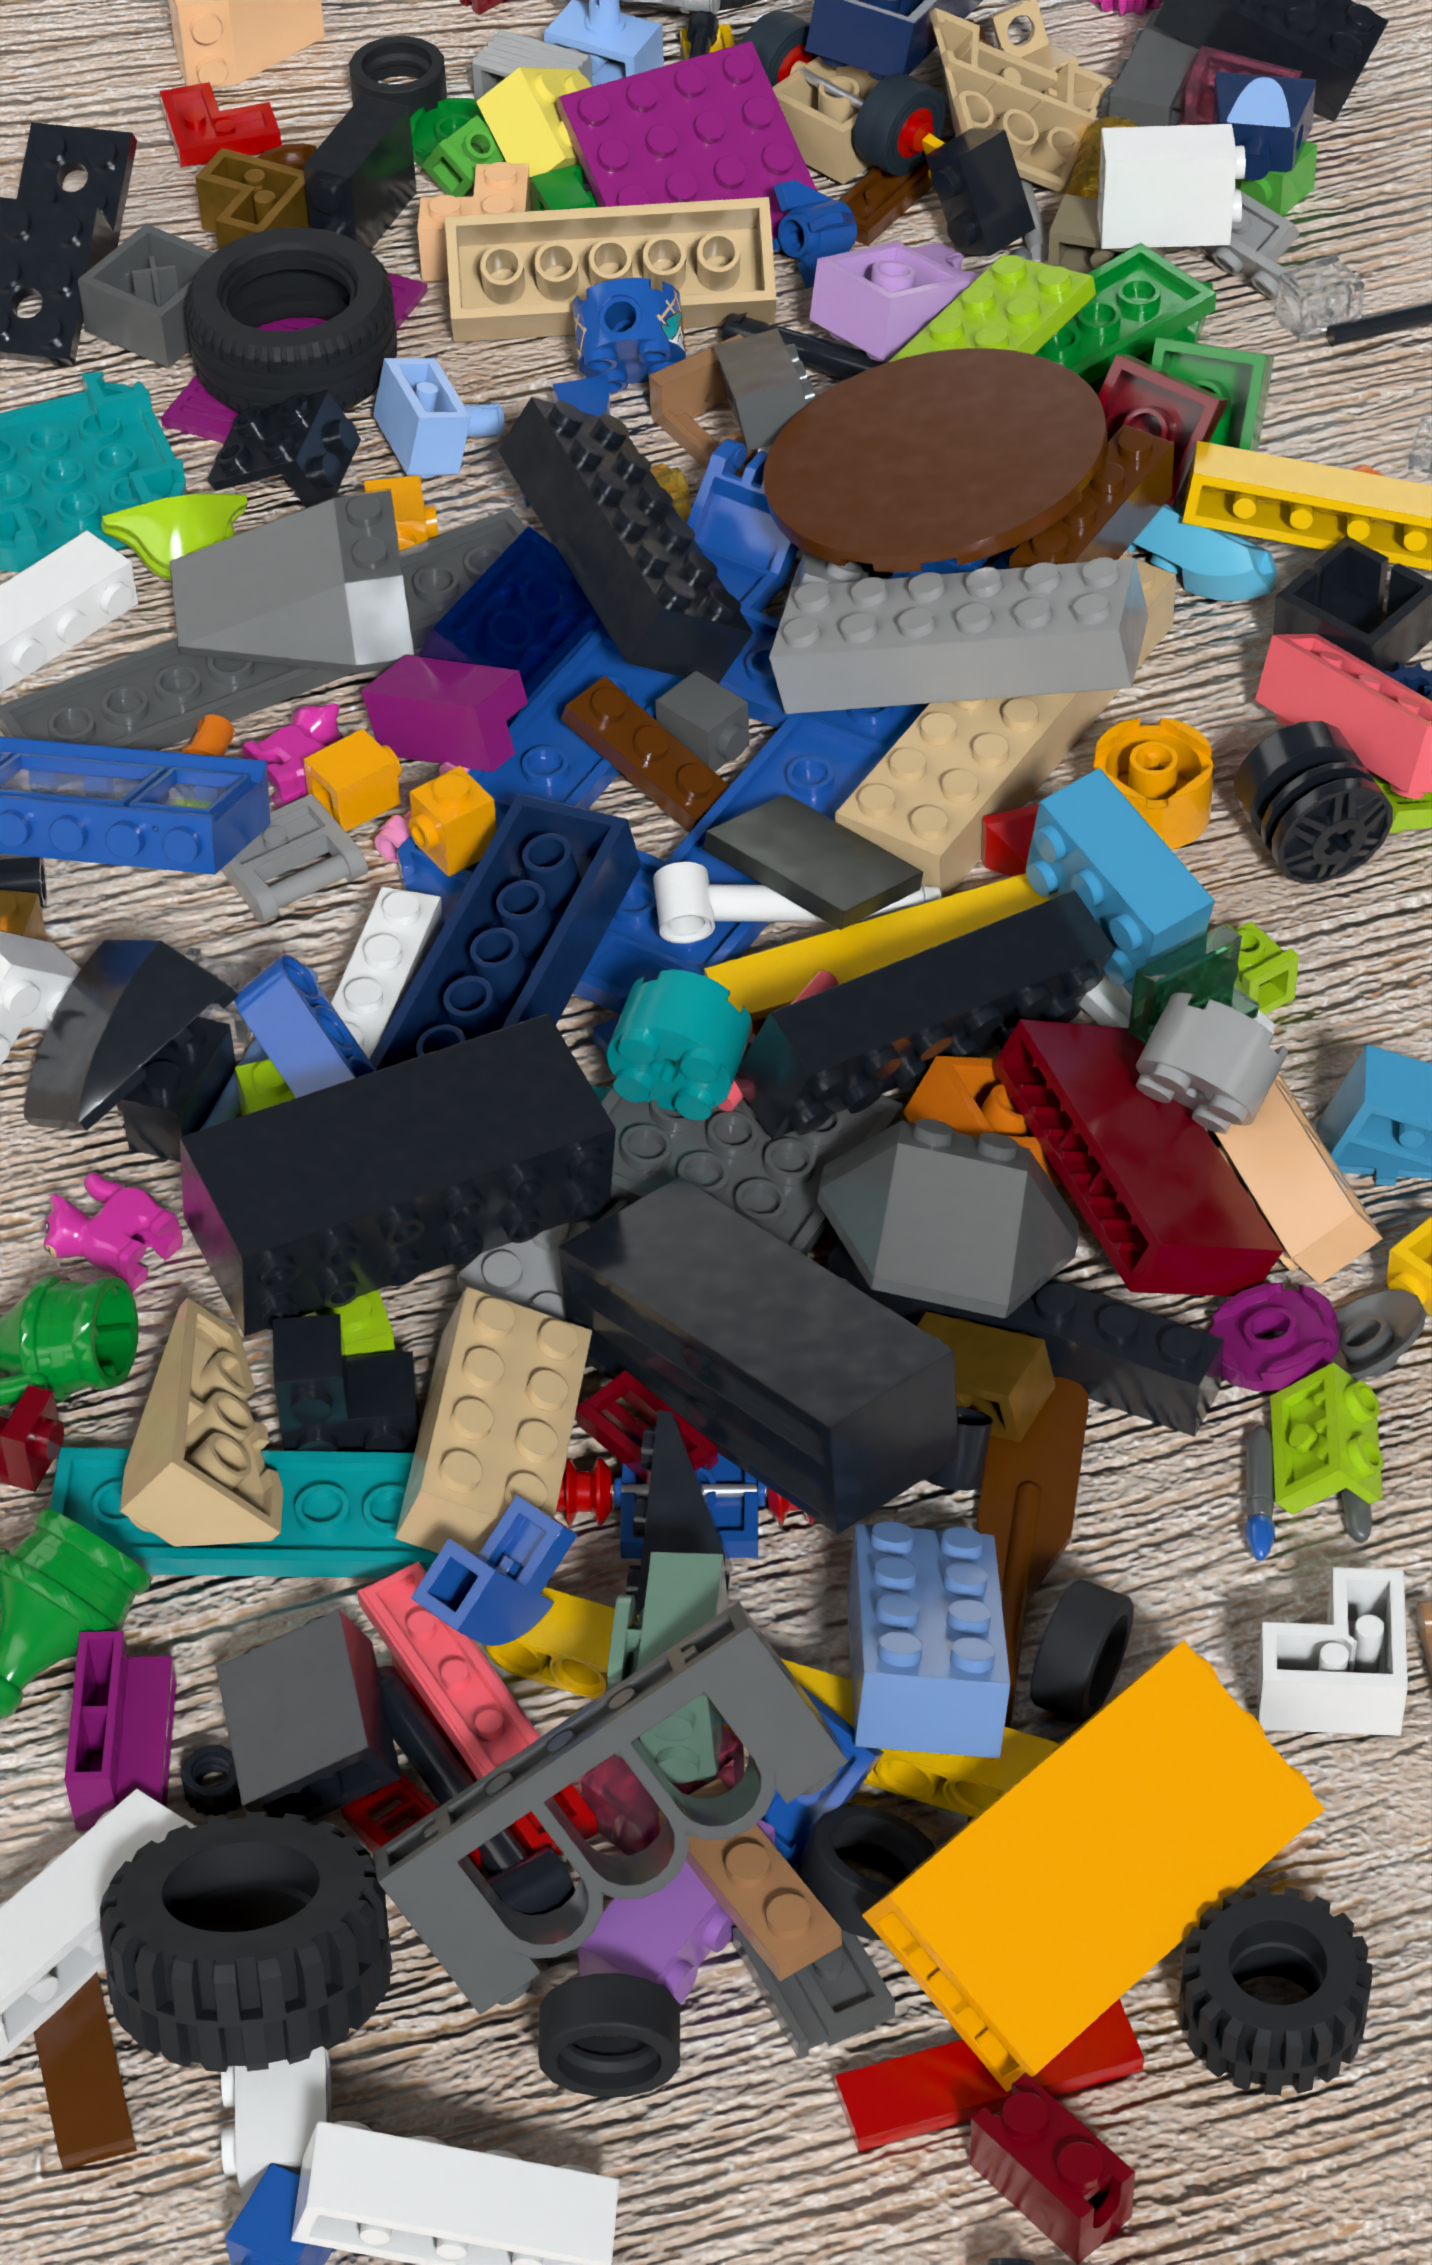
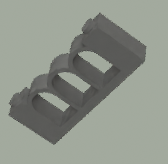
M738 1601L373 1852L377 1880L476 2011L481 2015L497 2003L499 2005H506L515 2001L530 1988L533 1979L541 1974L537 1958L559 1957L578 1948L596 1929L603 1912V1894L619 1900L638 1899L664 1889L681 1872L689 1853V1835L703 1840H723L750 1830L767 1813L775 1794V1789L786 1804L801 1794L805 1796L815 1794L833 1781L838 1773V1769L848 1763V1760L835 1733ZM705 1692L748 1750L749 1765L743 1779L731 1791L715 1798L698 1799L681 1793L669 1782L638 1740V1737ZM616 1752H619L665 1814V1822L659 1836L646 1849L631 1856L612 1857L597 1852L583 1839L552 1797ZM530 1811H532L580 1875L574 1895L562 1907L547 1914L527 1915L512 1910L497 1896L467 1856Z

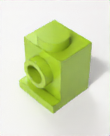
M1252 921L1237 929L1228 924L1221 925L1207 937L1202 947V958L1264 1015L1295 999L1299 955L1293 949L1283 951Z

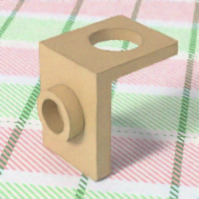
M1037 0L1020 1L990 16L998 48H1004L1005 52L1056 73L1068 62L1079 66L1076 55L1049 44ZM1018 16H1026L1031 22L1030 36L1024 43L1014 45L1008 38L1009 24Z

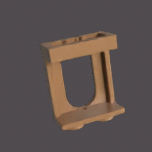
M739 334L719 344L741 339L744 337L741 334ZM714 346L649 375L651 418L703 468L707 469L712 453L725 439L730 438L745 444L740 430L717 442L691 418L695 414L728 400ZM747 449V456L743 466L733 475L742 478L746 466L758 453V449L751 451Z

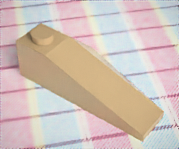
M189 1298L179 1306L124 1468L120 1512L128 1516L137 1528L145 1532L154 1533L174 1547L273 1541L281 1533L283 1487L279 1473L266 1469L261 1451L270 1440L266 1426L256 1421L254 1422L247 1399L256 1390L240 1332Z

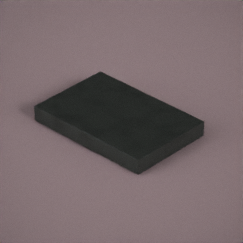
M788 794L779 796L706 831L703 849L709 854L839 930L919 891L921 888L922 870Z

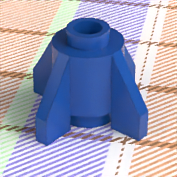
M797 180L782 182L774 186L781 212L791 211L779 224L778 238L772 240L773 254L784 251L789 256L802 260L798 263L805 288L814 287L817 259L849 252L855 244L857 223L852 210L841 200H833Z

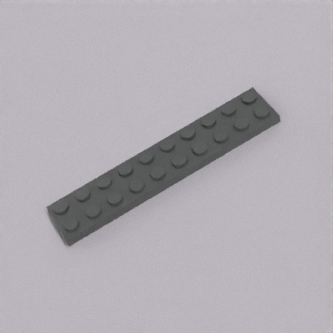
M511 509L399 551L413 649L565 590L563 571ZM177 637L1 705L0 730L5 737L133 749H144L145 747L153 746L160 750L193 737L199 721L203 720L205 715L216 714L231 722L353 673L180 654ZM59 773L60 789L84 780V775Z

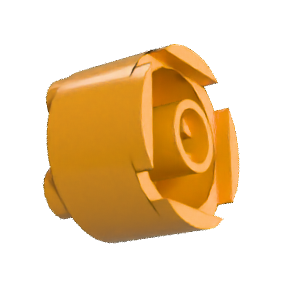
M1160 717V725L1140 726V718L1114 725L1100 737L1096 744L1093 771L1100 768L1152 829L1162 836L1171 850L1183 847L1197 839L1209 824L1214 763L1209 741L1201 732L1175 719Z

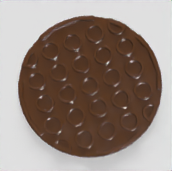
M966 348L929 352L898 359L861 372L828 389L802 408L784 426L768 452L763 474L764 491L771 516L779 530L790 542L819 559L840 566H845L849 561L873 564V569L876 572L898 573L922 571L923 563L957 558L958 565L993 556L1030 540L1047 530L1075 508L1083 499L1082 491L1092 479L1097 480L1100 477L1106 463L1109 450L1107 424L1103 406L1091 386L1078 374L1054 361L1033 354L993 348Z

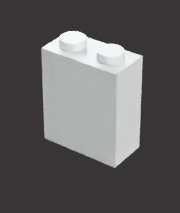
M1232 124L1102 128L1097 206L1101 249L1133 248L1140 243L1146 247L1230 245L1232 223H1241L1242 219L1241 190H1235V179H1244L1246 169L1244 146H1235Z

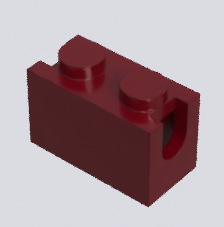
M1026 2072L1012 2083V2096L1006 2100L1002 2112L995 2117L984 2107L971 2118L970 2165L1077 2265L1132 2218L1135 2171ZM1089 2199L1100 2207L1095 2213L1094 2207L1088 2202Z

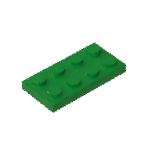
M1140 243L1088 273V275L1094 277L1096 295L1034 355L1065 366L1078 374L1088 384H1091L1108 374L1116 354H1128L1132 357H1137L1154 347L1156 338H1169L1214 312L1216 293Z

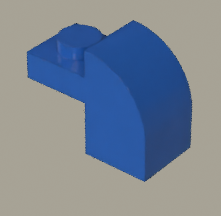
M516 1495L479 1554L448 1538L411 1596V1599L457 1632L481 1644L498 1646L509 1643L531 1630L554 1604V1601L541 1592L578 1534L531 1502Z

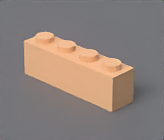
M1279 1072L1251 1125L1231 1124L1227 1134L1216 1133L1222 1143L1217 1148L1237 1179H1244L1249 1188L1246 1193L1266 1224L1270 1223L1277 1235L1275 1237L1284 1250L1279 1259L1291 1272L1301 1267L1315 1281L1321 1284L1383 1239ZM1205 1128L1206 1131L1208 1132L1209 1136H1211V1135H1213L1214 1133H1216V1132H1214V1131H1211V1130Z

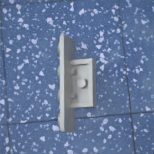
M1241 191L1242 219L1241 223H1232L1230 245L1187 247L1196 252L1204 248L1212 254L1214 260L1228 273L1236 276L1239 272H1242L1250 277L1253 285L1266 297L1276 300L1280 296L1289 303L1296 305L1301 300L1302 295L1291 273L1276 263V261L1295 241L1299 233L1294 223Z

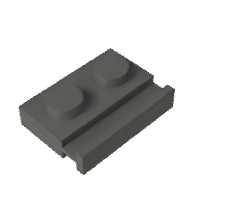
M735 1927L733 1928V1945L798 2059L808 2056L809 2049L824 2042L831 2046L895 2017V2000L856 1935L849 1934L841 1929L842 1946L784 1980L779 1981L741 1931Z

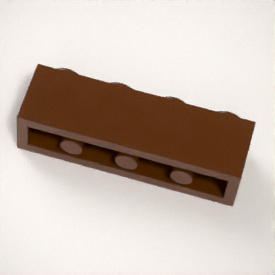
M1123 424L1108 441L1109 450L1100 477L1097 480L1092 479L1082 491V501L1047 530L1021 543L1010 556L1009 569L1031 567L1044 562L1057 565L1090 562L1091 560L1104 557L1114 560L1119 559L1172 496L1174 442Z

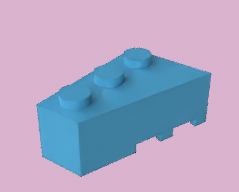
M1366 1044L1317 1122L1316 1132L1342 1173L1376 1175L1375 1185L1396 1186L1397 1177L1432 1179V1064Z

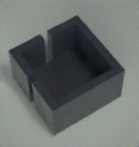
M1345 536L1315 562L1314 571L1306 569L1276 595L1273 635L1318 634L1378 670L1391 671L1395 661L1404 665L1432 640V580L1397 563L1391 568L1387 612L1383 611L1389 558Z

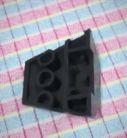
M104 940L68 988L40 1045L26 1091L24 1118L31 1126L88 1131L147 1078L149 1069L144 1064L162 1047H182L193 1037L186 1028L189 1023L212 1003L219 1004L225 1009L239 995L231 986L161 940Z

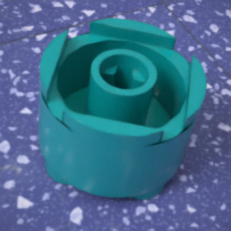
M674 969L660 971L657 980L645 983L644 976L633 984L607 1049V1062L612 1074L615 1076L613 1089L627 1101L635 1103L646 1101L651 1103V1099L657 1101L658 1107L677 1111L685 1118L695 1121L705 1120L710 1117L713 1108L723 1103L729 1095L752 1033L751 1016L744 1005L741 1013H739L727 1001L730 991L706 976Z

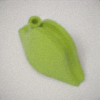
M199 493L168 497L102 516L101 527L105 534L118 539L133 549L145 566L155 575L172 581L170 561L236 535L233 523L244 514L248 503L247 495Z

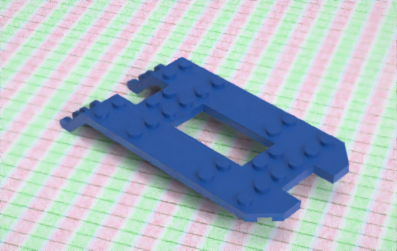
M730 438L725 439L712 453L686 524L694 531V539L705 557L711 560L717 567V576L728 593L739 601L741 605L740 612L754 632L719 685L748 702V716L750 718L778 728V730L666 861L637 850L641 867L573 992L578 997L620 1015L630 990L638 979L645 976L644 983L657 980L660 971L671 969L689 971L705 976L704 968L740 958L769 923L715 921L713 933L703 940L685 944L669 942L661 937L659 931L653 882L654 874L660 868L672 863L694 862L707 869L710 884L762 885L705 851L703 848L706 831L784 794L794 797L835 821L837 810L930 704L785 714L769 659L781 620L761 612L785 586L799 547L790 542L773 521L768 507L763 483L764 465L768 453L764 451L757 453L746 466L742 478L733 474L743 466L747 456V449L745 444ZM1018 546L1003 551L996 559L993 568L997 570L1009 569L1010 556ZM991 556L958 565L957 558L923 563L922 571L893 572L891 579L915 577L927 572L938 574L973 572L980 569ZM602 624L509 726L508 730L515 754L494 772L476 769L469 770L468 774L494 799L497 829L517 793L588 810L620 774L618 769L561 720L565 706L606 676L656 720V700L685 678L626 663ZM410 835L397 850L398 865L405 891L440 896L443 924H445L479 862L448 877L415 844Z

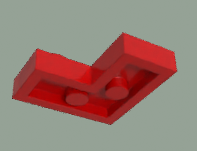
M210 82L160 91L162 110L181 167L207 165L221 148L249 156H256L264 153L266 150L282 145L280 130L270 102L219 111Z

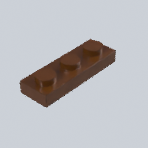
M606 676L602 677L565 706L561 720L689 833L730 786Z

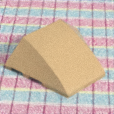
M934 8L930 12V17L943 65L956 137L971 128L1005 130L1019 176L1059 192L1066 184L1083 146L1082 139L1088 126L1095 120L1098 113L1096 110L1107 86L1111 84L1112 79L1070 62L1056 73L980 42L979 25Z

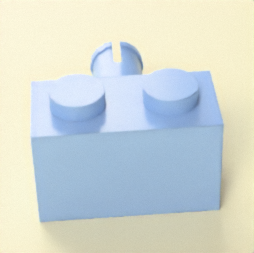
M571 0L544 31V42L564 48H574L581 53L591 56L593 86L664 66L662 24L621 13L619 0H589V4L578 0Z
M384 358L373 416L407 475H420L422 478H432L437 475L459 474L467 437L490 436L491 438H499L504 429V413L502 407H499L500 403L463 404L436 358Z

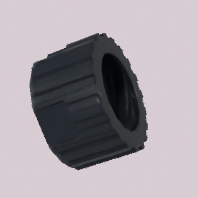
M207 1745L194 1750L193 1754L181 1766V1779L185 1799L189 1807L194 1808L197 1813H204L205 1816L225 1815L231 1810L234 1811L236 1806L241 1805L242 1802L232 1751L222 1745ZM213 1772H221L228 1777L225 1783L218 1787L207 1788L200 1786L204 1776Z

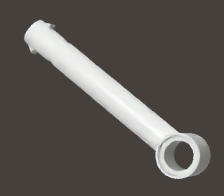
M672 863L660 868L653 877L660 935L663 939L672 943H693L707 938L715 929V921L826 922L764 885L710 884L707 869L698 863ZM923 885L919 891L857 922L867 921L901 909L941 899L940 888L938 886Z

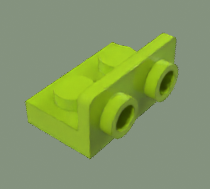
M1333 1362L1270 1396L1275 1503L1294 1515L1345 1488L1368 1504L1382 1499L1381 1470L1383 1469L1384 1462L1379 1449L1377 1420L1380 1414V1406L1375 1393L1368 1384L1363 1381L1354 1380L1350 1374Z

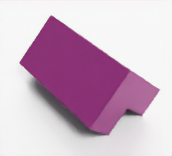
M413 655L403 656L361 691L376 741L381 746H389L397 757L438 764L448 762L457 767L461 766L494 772L515 754L506 721L528 703L519 670Z
M124 1631L79 1632L64 1779L76 1830H90L105 1812L114 1809L136 1789L167 1808L177 1693V1676L173 1656L129 1657Z

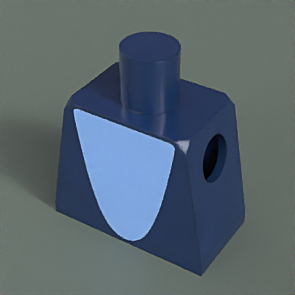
M1216 72L1213 124H1232L1235 146H1244L1245 179L1256 181L1263 179L1269 171L1287 173L1294 169L1313 125L1316 80Z

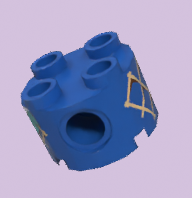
M623 278L598 283L587 288L586 300H581L577 295L573 300V316L578 370L586 378L607 375L609 393H617L625 390L628 384L648 382L650 374L685 359L686 351L680 292L673 285L662 281L663 291L651 289V280L648 278Z

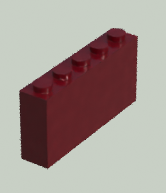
M1020 1019L993 1063L992 1068L1128 1290L1135 1293L1235 1296L1243 1290L1261 1285L1284 1250L1206 1129L1193 1120L1192 1114L1194 1111L1173 1099L1170 1103L1159 1102L1137 1089L1136 1083L1140 1073L1136 1068V1063L1148 1042L1141 1029Z

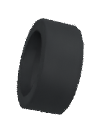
M409 36L384 37L361 47L354 53L349 62L353 105L362 95L407 106L409 107L411 118L420 108L425 106L426 113L431 109L437 108V101L447 99L444 55L434 44L421 38ZM409 76L419 78L417 80L404 84H385L378 82L389 77Z
M1082 1579L1070 1585L1051 1616L1035 1660L1030 1698L1035 1706L1081 1724L1102 1707L1118 1674L1129 1642L1134 1605L1130 1597Z
M840 1806L823 1813L812 1828L797 1864V1874L843 1931L872 1940H881L863 1918L862 1914L896 1885L872 1881L854 1872L842 1860H853L868 1864L886 1873L898 1884L936 1851V1848L932 1841L917 1827L890 1812L868 1806Z
M591 1974L567 1980L550 1990L539 2006L538 2057L540 2069L553 2083L571 2092L594 2097H628L652 2091L670 2081L680 2067V2004L668 1989L645 1978L626 1974ZM596 2035H621L623 2037H601Z

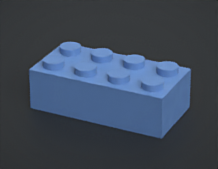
M894 1521L880 1522L876 1525L856 1524L847 1590L855 1747L1000 1758L1011 1683L994 1535L980 1534L973 1529L965 1527H952L945 1531L916 1529Z

